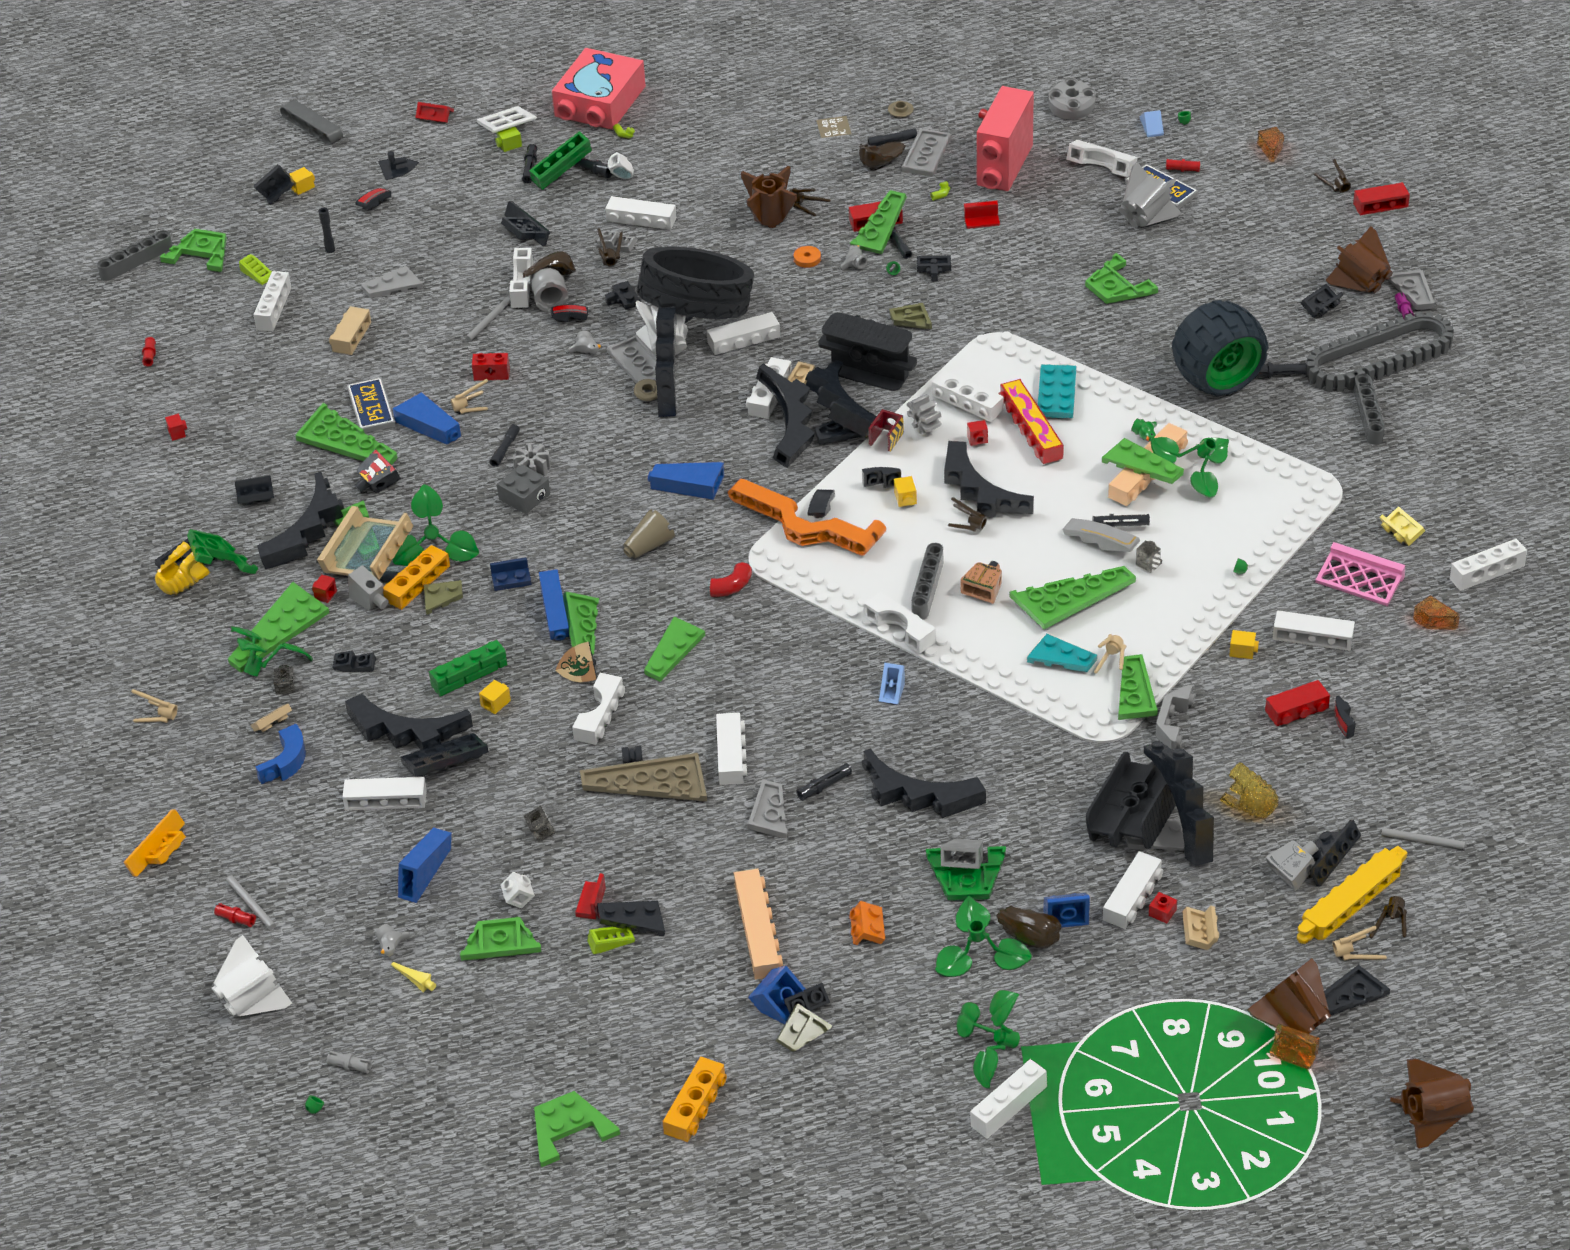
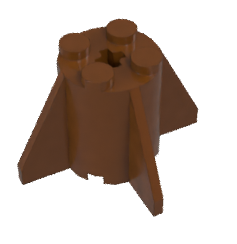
M787 166L778 174L769 173V176L761 174L756 177L747 172H741V179L750 196L747 199V206L754 215V221L769 228L776 227L785 221L795 204L797 194L786 190L791 173L790 166Z
M1370 226L1359 240H1355L1357 243L1354 245L1350 243L1345 249L1341 246L1337 247L1341 251L1338 257L1340 262L1339 264L1336 263L1337 267L1326 279L1330 285L1376 293L1381 289V284L1392 276L1393 272L1391 271L1378 233Z
M1311 958L1248 1008L1247 1011L1252 1017L1298 1038L1299 1041L1306 1037L1316 1027L1331 1017L1317 963Z
M1413 1058L1407 1059L1409 1082L1405 1084L1407 1086L1406 1089L1402 1090L1401 1096L1390 1097V1102L1402 1104L1405 1115H1410L1412 1120H1409V1122L1415 1127L1417 1148L1420 1149L1428 1147L1461 1118L1473 1113L1474 1106L1471 1102V1083L1468 1078L1463 1079L1459 1074Z

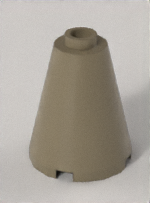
M650 509L623 544V551L629 558H637L672 540L675 537L674 530H669L667 527L669 522L658 511L652 512V509Z

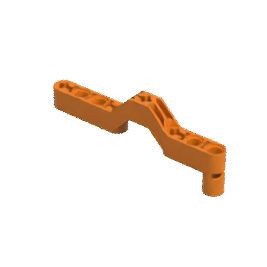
M739 479L728 491V496L732 501L781 521L786 539L801 546L830 542L856 554L865 555L887 530L886 526L879 520H874L865 530L838 518L811 523L796 516L795 512L798 510V506L794 500L745 479Z

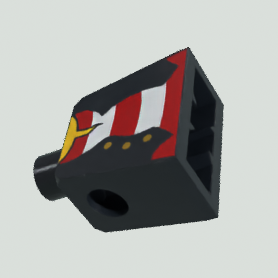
M375 449L357 468V473L361 480L354 484V486L360 493L368 487L374 493H379L401 478L397 470Z

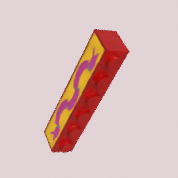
M1021 379L1000 384V392L998 394L1004 397L1007 412L1012 415L1013 421L1019 426L1021 434L1025 435L1028 445L1034 449L1035 456L1043 464L1063 459V443Z

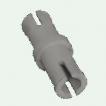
M330 1051L327 1056L328 1065L339 1066L347 1071L351 1069L368 1074L372 1067L371 1060L358 1058L350 1053L346 1055Z

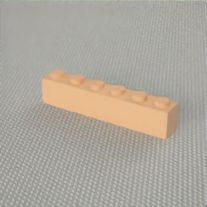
M1168 423L1154 437H1167L1174 440L1179 447V452L1185 449L1188 444L1187 431L1171 423ZM1149 442L1144 448L1153 453L1151 442ZM1125 467L1109 483L1108 498L1128 506L1155 479L1150 478V474L1134 473L1133 469Z
M759 869L734 872L735 888L755 980L763 979L772 969L783 966L782 956L777 955V951H780L778 939L773 937L776 935L775 924L770 923V920L773 919L771 907L767 908L766 905L769 904L768 893L763 892V889L766 888L764 876L760 877Z

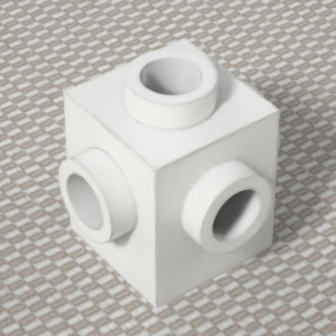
M512 872L501 884L506 903L523 908L535 896L531 881L525 875Z

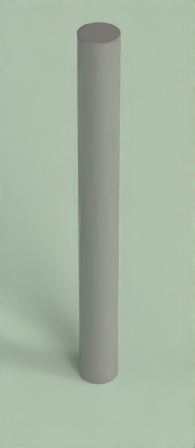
M506 297L465 337L466 340L472 341L511 303L510 298Z
M1382 828L1381 836L1463 850L1465 846V841Z
M232 875L227 877L226 881L265 926L269 930L274 929L276 924Z

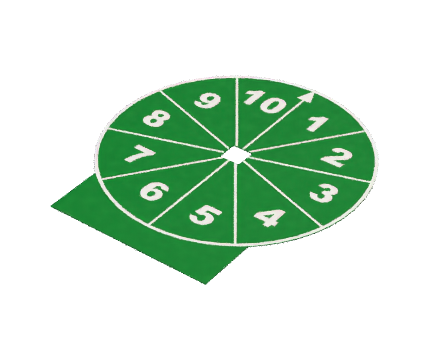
M1196 999L1153 1001L1126 1009L1108 1018L1090 1031L1080 1042L1021 1046L1023 1064L1031 1059L1047 1071V1087L1029 1102L1042 1185L1104 1180L1127 1195L1158 1206L1184 1210L1227 1208L1259 1198L1287 1181L1307 1159L1319 1133L1321 1098L1318 1084L1310 1065L1298 1048L1278 1029L1236 1007ZM1198 1092L1202 1109L1181 1111L1177 1095Z

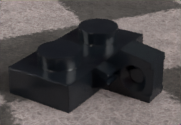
M951 255L917 256V272L931 274V282L938 281V273L951 271Z
M629 281L612 285L613 291L605 294V302L608 306L621 303L625 310L636 307L635 302H641Z

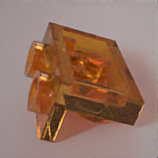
M1278 1023L1275 1029L1274 1044L1270 1050V1056L1306 1069H1311L1318 1055L1320 1038Z

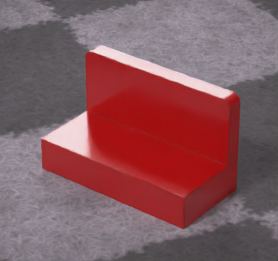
M418 102L415 118L448 123L449 112H454V109L444 105Z
M998 201L965 203L964 219L966 228L999 226Z
M599 874L597 883L585 881L575 912L576 917L597 918V903L602 902L606 890L604 874Z

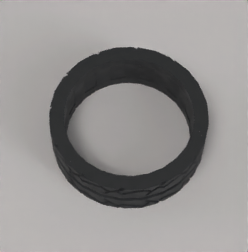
M679 246L656 247L643 253L637 293L641 299L655 307H676V314L704 319L737 318L748 311L754 272L743 262L720 253Z

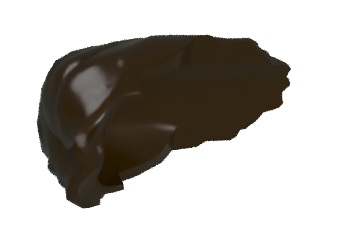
M901 142L886 143L879 147L860 144V160L866 167L876 169L890 163L901 155L906 145Z
M557 251L543 257L525 270L523 278L545 268L555 269L561 275L572 274L576 269L568 253Z
M1012 905L1006 907V909H1000L996 915L999 924L1003 925L1005 932L1025 945L1043 949L1052 946L1060 939L1061 923L1053 915L1038 913L1031 909L1015 908Z

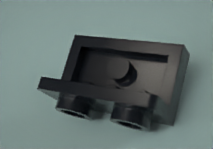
M277 164L254 185V188L271 205L273 202L278 201L284 192L289 191L294 183L292 176Z
M1325 284L1304 298L1300 303L1315 318L1318 315H1325L1330 307L1335 308L1341 303L1340 298L1344 294L1340 292L1336 295Z
M270 475L236 480L234 482L238 504L250 505L254 501L268 502L271 498H274Z

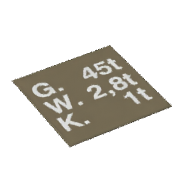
M847 116L816 120L821 138L852 134Z

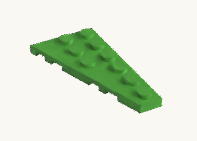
M325 403L321 404L295 435L296 441L361 461H365L375 449L391 465L398 458L397 452L384 443L377 442L372 435L368 436L365 434L362 428L347 418L340 417L337 411L330 410Z
M1125 566L1103 570L1101 574L1093 576L1089 573L1079 579L1071 577L1045 583L1043 587L1039 588L1031 586L1021 592L1016 590L1009 591V597L1037 624L1046 629L1135 583L1136 576Z
M292 582L252 629V632H255L262 638L261 640L256 639L255 644L267 650L266 653L257 651L256 655L265 657L280 644L286 643L329 614V608ZM248 636L245 638V640L252 642ZM238 646L228 658L229 664L240 673L243 672L250 650L242 651L240 646Z

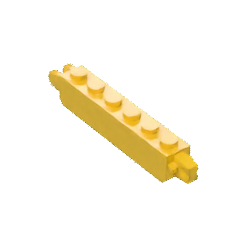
M1396 846L1390 851L1384 848L1379 853H1375L1371 860L1366 864H1362L1353 875H1348L1342 884L1338 887L1335 886L1330 894L1325 898L1319 899L1313 908L1307 909L1302 916V923L1298 926V942L1306 944L1314 937L1317 940H1324L1400 877L1401 865L1407 858V851Z

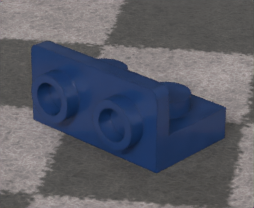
M526 557L490 563L494 591L532 585Z

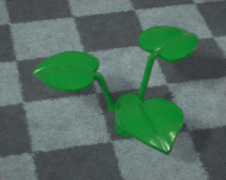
M1167 437L1151 438L1150 442L1153 453L1173 464L1176 462L1177 457L1180 458L1197 450L1198 456L1203 459L1205 458L1200 472L1195 471L1191 475V485L1204 496L1213 498L1217 494L1218 481L1215 475L1211 472H1204L1208 460L1220 464L1227 459L1229 439L1204 438L1194 447L1178 453L1179 447L1174 440Z
M423 484L412 499L411 509L419 518L428 517L429 525L425 527L424 536L418 542L413 535L406 537L392 559L393 563L408 566L410 562L415 560L424 551L423 547L419 544L426 538L434 540L437 537L448 543L445 552L448 553L450 559L454 561H467L476 557L479 554V549L474 538L468 532L456 531L451 535L450 540L439 534L438 527L432 524L431 516L435 517L441 514L443 503L433 488Z
M231 626V632L248 636L252 641L237 638V643L242 651L250 650L248 661L243 670L250 675L258 677L261 667L265 668L267 663L280 649H289L302 653L311 662L313 661V658L304 649L292 644L282 643L263 662V657L256 655V652L266 653L267 650L255 644L256 639H262L261 636L250 630Z
M968 896L961 904L956 915L958 929L962 932H969L966 948L964 951L955 945L943 948L937 956L935 971L946 977L964 975L972 966L971 957L966 955L969 952L971 942L978 943L984 939H987L993 950L997 951L994 960L998 967L1002 969L1015 970L1028 963L1032 955L1024 944L1011 938L1001 940L999 948L996 947L989 937V933H986L985 930L991 919L989 911L972 897Z
M999 990L991 1000L989 1008L992 1015L991 1021H993L994 1026L1001 1027L1000 1029L994 1030L978 1024L977 1020L980 1016V1009L973 1002L963 1004L957 1019V1032L961 1037H969L973 1033L974 1027L994 1033V1041L998 1045L989 1046L986 1048V1051H980L973 1065L976 1079L983 1087L990 1089V1083L998 1064V1054L995 1050H1005V1047L1014 1049L1020 1041L1018 1032L1003 1025L1019 996L1016 992Z

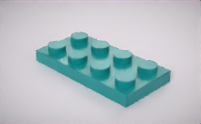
M1041 364L1038 406L1045 417L1073 418L1077 366Z

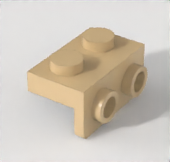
M1210 905L1205 912L1186 907L1182 911L1186 944L1209 950L1219 938L1215 906Z

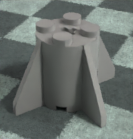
M1138 162L1131 168L1119 212L1125 215L1130 221L1131 226L1135 228L1177 217L1181 212L1170 200L1172 198L1170 196V187L1176 182V179L1165 182L1160 177L1158 179L1153 178L1154 175H1148Z

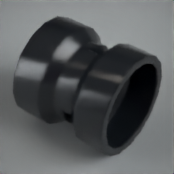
M641 745L634 748L621 747L623 764L643 761Z

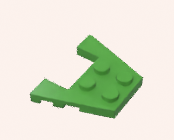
M194 229L181 239L180 244L169 248L170 252L166 255L163 253L160 256V260L163 263L175 264L181 254L210 258L206 264L207 270L222 272L227 240L226 233Z
M1118 253L1114 254L1110 261H1106L1101 270L1098 269L1085 281V286L1106 304L1158 293V287L1149 279L1133 286L1121 276L1117 270L1126 266V260Z
M575 1091L534 1107L541 1167L560 1160L559 1154L552 1142L593 1126L602 1142L620 1135V1130L614 1123Z

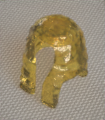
M1239 762L1229 773V776L1235 780L1230 786V790L1241 795L1240 800L1225 792L1220 801L1238 811L1249 813L1250 816L1267 818L1278 807L1279 796L1276 790L1266 780H1263L1261 775L1250 771L1243 763Z

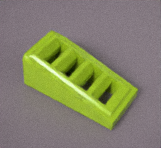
M249 254L239 261L242 273L261 285L268 282L272 271L254 255Z
M607 927L589 930L587 941L592 953L599 954L633 943L635 938L630 927L625 929Z

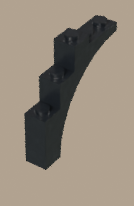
M676 307L658 308L656 317L655 375L658 417L676 416Z
M836 360L834 363H830L826 369L816 367L814 370H810L805 378L807 381L806 386L811 391L817 393L818 399L816 402L829 409L830 414L828 418L866 438L869 435L868 429L877 416L856 403L841 386L838 376L843 362Z
M763 363L759 366L756 379L765 385L775 396L781 406L785 419V435L777 445L772 459L788 468L812 443L815 435L814 431L805 426L810 421L813 411L803 404L808 398L810 388L797 379L790 382L787 378Z
M948 441L944 484L961 485L960 500L977 501V512L987 517H996V512L1034 513V496L1014 493L993 485L974 469L967 454V442Z
M322 472L314 474L316 482L315 491L311 503L304 514L283 533L257 545L265 569L308 556L306 548H309L308 542L326 537L324 531L327 528L326 523L343 518L342 510L345 508L342 499H337L336 493L332 494L331 489L328 490L331 486L328 478L323 477Z
M363 693L345 701L347 714L367 742L378 739L386 734L396 749L414 741L418 748L423 750L441 744V741L473 727L471 713L468 709L448 716L421 719L403 717L380 709L370 702Z
M1160 741L1145 745L1144 754L1160 770L1173 795L1182 826L1185 859L1195 866L1213 862L1214 817L1203 809L1204 787L1193 779V756L1184 749L1177 748L1173 750Z
M872 749L863 751L864 760H862V766L865 771H869L870 779L873 783L871 795L874 801L877 800L881 807L902 800L905 807L908 806L911 812L932 806L933 810L936 813L938 812L943 819L986 803V789L978 777L955 782L919 780L903 775L888 767L875 755Z

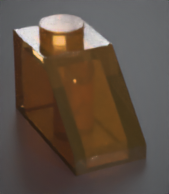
M1277 127L1258 131L1257 139L1258 146L1270 162H1274L1282 150L1284 135Z
M1431 595L1418 603L1414 608L1413 620L1427 629L1456 630L1458 628L1460 614Z

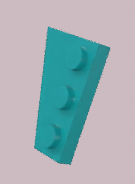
M1046 633L1027 656V663L1034 664V661L1044 662L1046 666L1056 664L1063 665L1064 669L1088 672L1097 661V654Z

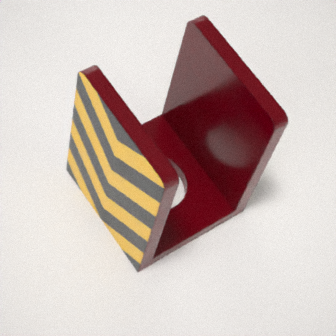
M882 409L868 429L869 445L872 446L883 429L889 430L887 435L888 451L891 452L904 433L903 415ZM889 418L896 421L894 425L888 422Z

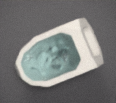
M617 152L611 155L608 160L610 172L622 179L632 178L634 169L627 160V157Z

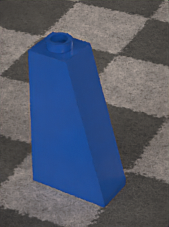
M422 392L393 408L396 423L446 445L461 437L459 423Z
M724 463L655 464L653 470L648 474V482H650L651 489L714 500L724 478Z
M558 569L539 572L540 589L550 640H563L569 637V627Z
M433 827L401 860L398 871V898L414 903L418 902L451 850V832Z

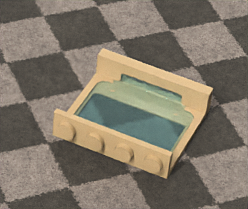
M352 506L317 561L323 572L346 576L363 565L380 580L412 530L413 524L407 513H404L397 522L363 517L359 508Z

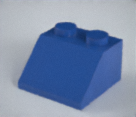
M1086 893L1044 897L1043 910L1045 914L1056 917L1061 923V928L1089 925L1090 897Z
M785 965L772 969L748 998L761 1013L785 1024L790 1014L784 999L804 990L805 987Z

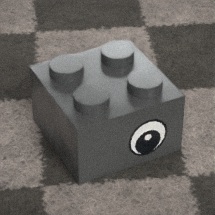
M522 464L497 483L499 500L524 514L530 512L550 495L549 479Z

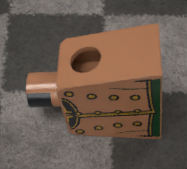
M990 561L988 565L981 562L976 563L961 578V593L994 604L1002 584V570L999 569V563L996 561Z

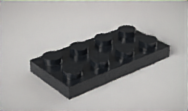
M471 733L401 756L400 758L402 765L415 777H422L427 775L428 772L443 770L446 766L461 764L470 758H479L483 754L488 753L489 750L485 742L476 734Z

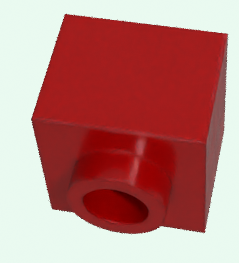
M179 413L165 417L172 441L186 437L185 430H187L185 420H181Z
M985 420L967 423V438L970 446L988 443V428Z
M321 575L312 586L314 598L318 601L329 603L337 592L335 578Z
M1158 892L1149 905L1148 916L1167 924L1177 911V899Z

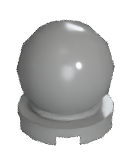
M545 268L534 275L531 289L534 293L537 307L548 312L551 307L566 305L568 291L563 276L557 270Z

